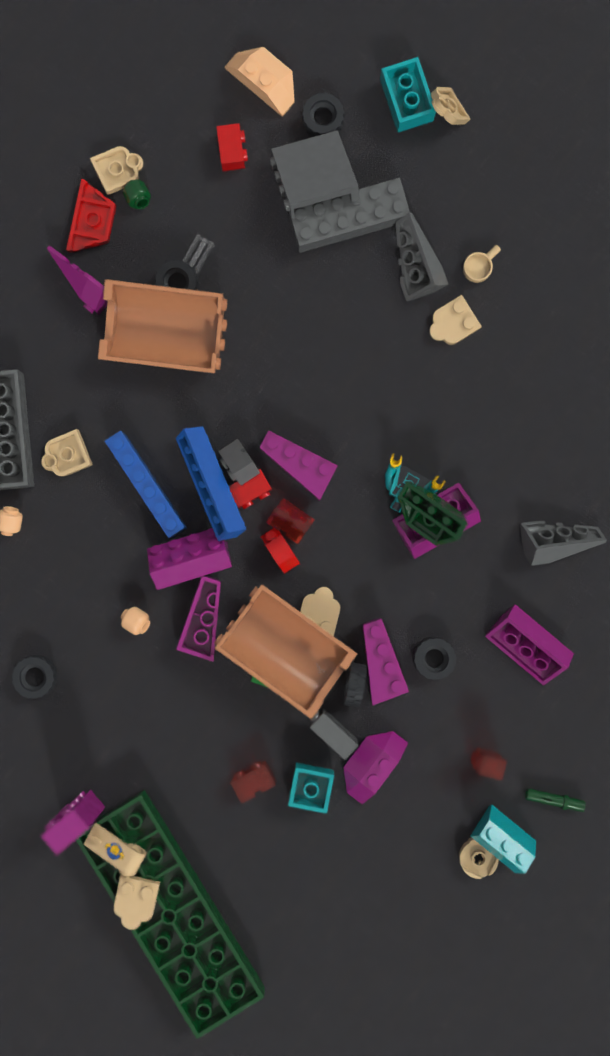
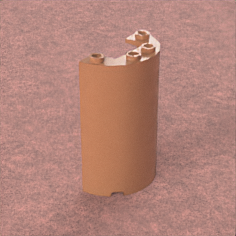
M105 279L103 300L108 301L105 337L104 340L100 339L98 359L215 373L216 370H220V351H224L225 339H222L223 331L227 329V320H224L227 299H224L223 294Z
M265 586L255 587L249 595L251 597L247 606L244 604L238 611L240 615L236 621L232 620L226 628L228 632L225 635L220 634L214 644L217 645L215 649L312 719L323 704V699L342 672L351 664L357 653Z

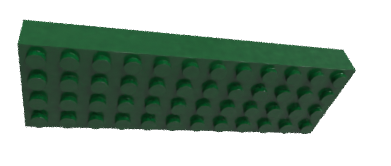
M145 789L96 819L89 829L76 839L114 904L121 876L119 869L84 845L94 824H99L124 843L138 845L146 851V855L134 876L160 882L152 917L148 921L141 922L136 929L130 930L197 1039L264 998V984Z

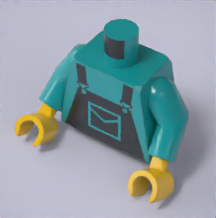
M393 453L385 473V485L387 490H389L388 494L395 498L390 506L391 509L399 513L402 509L398 496L406 481L433 493H436L445 484V481L442 484L436 482L439 476H436L431 481L401 464L402 456L400 460L395 461L393 459L395 453Z

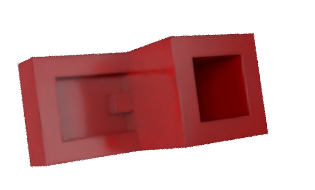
M277 527L260 536L284 574L300 564Z

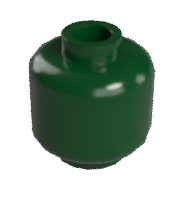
M130 180L124 186L123 196L131 208L144 209L148 206L151 193L142 180Z

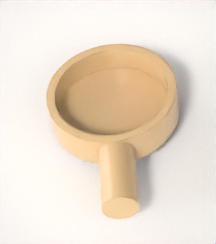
M495 245L487 254L476 252L469 255L463 265L465 277L475 283L485 281L493 269L491 259L501 251L500 247Z

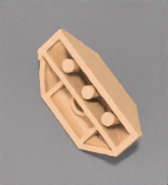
M259 47L237 52L225 66L227 71L282 117L294 104L292 70L266 48Z

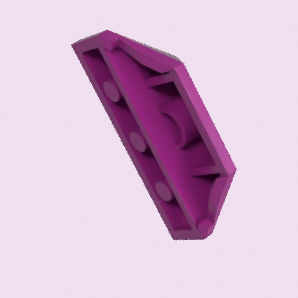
M394 731L366 736L344 765L347 793L361 804L370 799L399 763L408 742Z

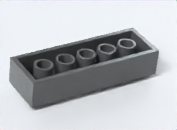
M400 178L359 189L360 200L352 202L350 195L346 194L294 209L295 218L293 219L289 211V218L299 253L396 226L397 220L410 213Z
M19 370L0 371V490L34 487L24 373Z

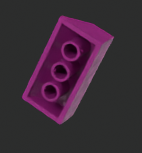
M460 483L437 495L463 513L468 522L465 530L481 522L478 508ZM403 514L392 520L414 559L437 547L406 525Z
M516 604L503 613L485 635L487 639L543 686L569 667L574 655L572 651Z

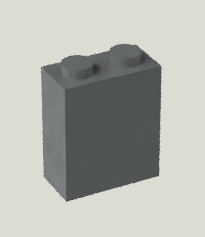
M323 707L310 719V728L344 760L357 748L358 742L356 737Z

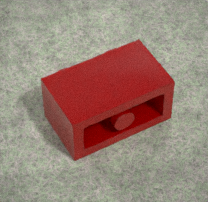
M239 123L217 126L223 171L244 169V161H248L247 149L242 147V143L246 142L244 130L240 131Z
M259 469L260 473L243 485H240L237 481L229 486L238 508L243 507V509H246L254 504L253 500L257 498L262 500L271 495L269 492L272 488L261 469Z

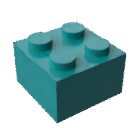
M296 762L288 806L327 814L334 770Z

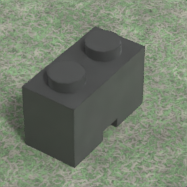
M238 439L219 451L222 456L220 462L225 469H230L227 473L233 481L237 479L240 485H243L260 473Z

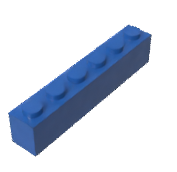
M203 426L185 428L176 437V441L217 540L222 541L236 538L246 530V527L217 461L215 452L209 442L208 435Z
M119 431L105 440V443L167 537L173 538L187 528L126 434Z

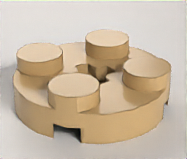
M473 838L468 839L460 849L459 863L464 872L472 878L481 879L487 875L490 876L498 866L499 860ZM481 854L483 861L479 860L476 863L474 856Z

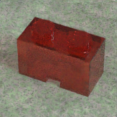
M283 498L266 523L278 531L280 529L287 533L285 536L298 544L315 519Z
M477 747L476 752H473L471 757L472 766L479 775L502 781L507 761L499 753Z
M257 761L250 765L251 769L245 772L241 770L233 775L234 778L231 780V785L241 804L255 797L254 793L261 790V792H264L276 785V779L266 761L262 763Z

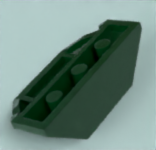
M406 481L398 496L406 525L435 546L459 540L468 524L463 513L435 493Z

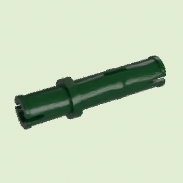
M529 788L525 792L526 800L557 806L562 810L571 809L580 812L585 810L586 803L584 800L570 798L566 794L561 796Z

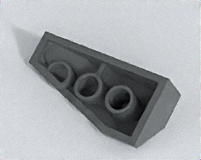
M408 213L397 220V246L400 247L401 257L398 260L402 269L400 284L406 301L426 296L447 286L448 282L442 265L413 214Z
M532 521L520 524L523 552L531 566L551 563L601 545L607 541L599 527L574 525V527L563 526V523L547 525L545 521Z

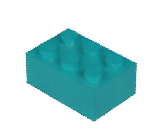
M416 57L382 68L380 82L397 133L434 121L436 111L432 106V97L419 58Z

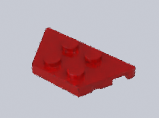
M81 179L66 250L69 253L109 243L115 216L116 204L109 198H106L100 191L93 188L84 179Z

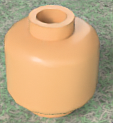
M5 506L0 510V531L2 535L12 536L13 533L20 531L23 515L19 512V509Z
M138 607L125 609L121 614V626L133 635L145 633L150 626L149 615Z

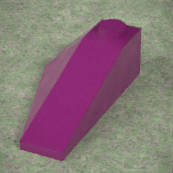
M48 246V251L79 298L83 301V307L90 313L95 311L100 315L108 301L103 300L104 286L88 273H84L74 263L70 264L66 257L51 246Z

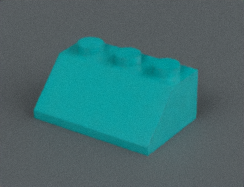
M490 804L470 837L514 873L525 874L535 858L536 840Z

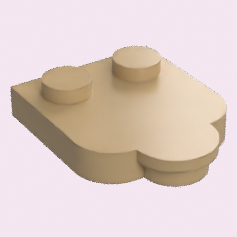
M437 87L431 93L433 108L448 123L459 125L466 124L470 120L451 87Z
M121 146L90 158L107 195L123 189L128 181L137 180L139 178L138 172L143 168L142 158L138 154L129 153L125 147Z
M460 295L435 311L432 317L433 324L430 327V335L434 340H444L445 343L454 345L481 329L482 326L463 296Z
M78 429L49 440L45 445L46 454L42 457V466L48 471H53L58 476H68L93 465Z
M321 587L316 590L315 594H308L304 597L300 612L334 636L340 613V604L337 600L333 599V593L329 588Z
M120 876L114 911L119 917H122L121 921L125 928L136 929L141 922L148 921L152 917L160 882L135 876Z

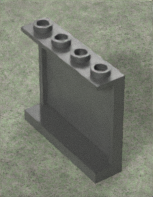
M338 130L271 149L273 157L270 158L272 169H276L274 171L276 182L281 183L279 185L281 197L286 198L283 200L286 212L290 211L292 219L295 218L294 209L346 194L350 195L352 202L360 200L358 183Z

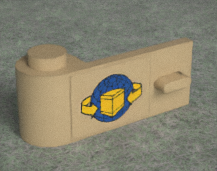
M97 823L94 824L84 843L86 847L119 869V873L125 877L136 874L146 855V851L140 846L124 843Z

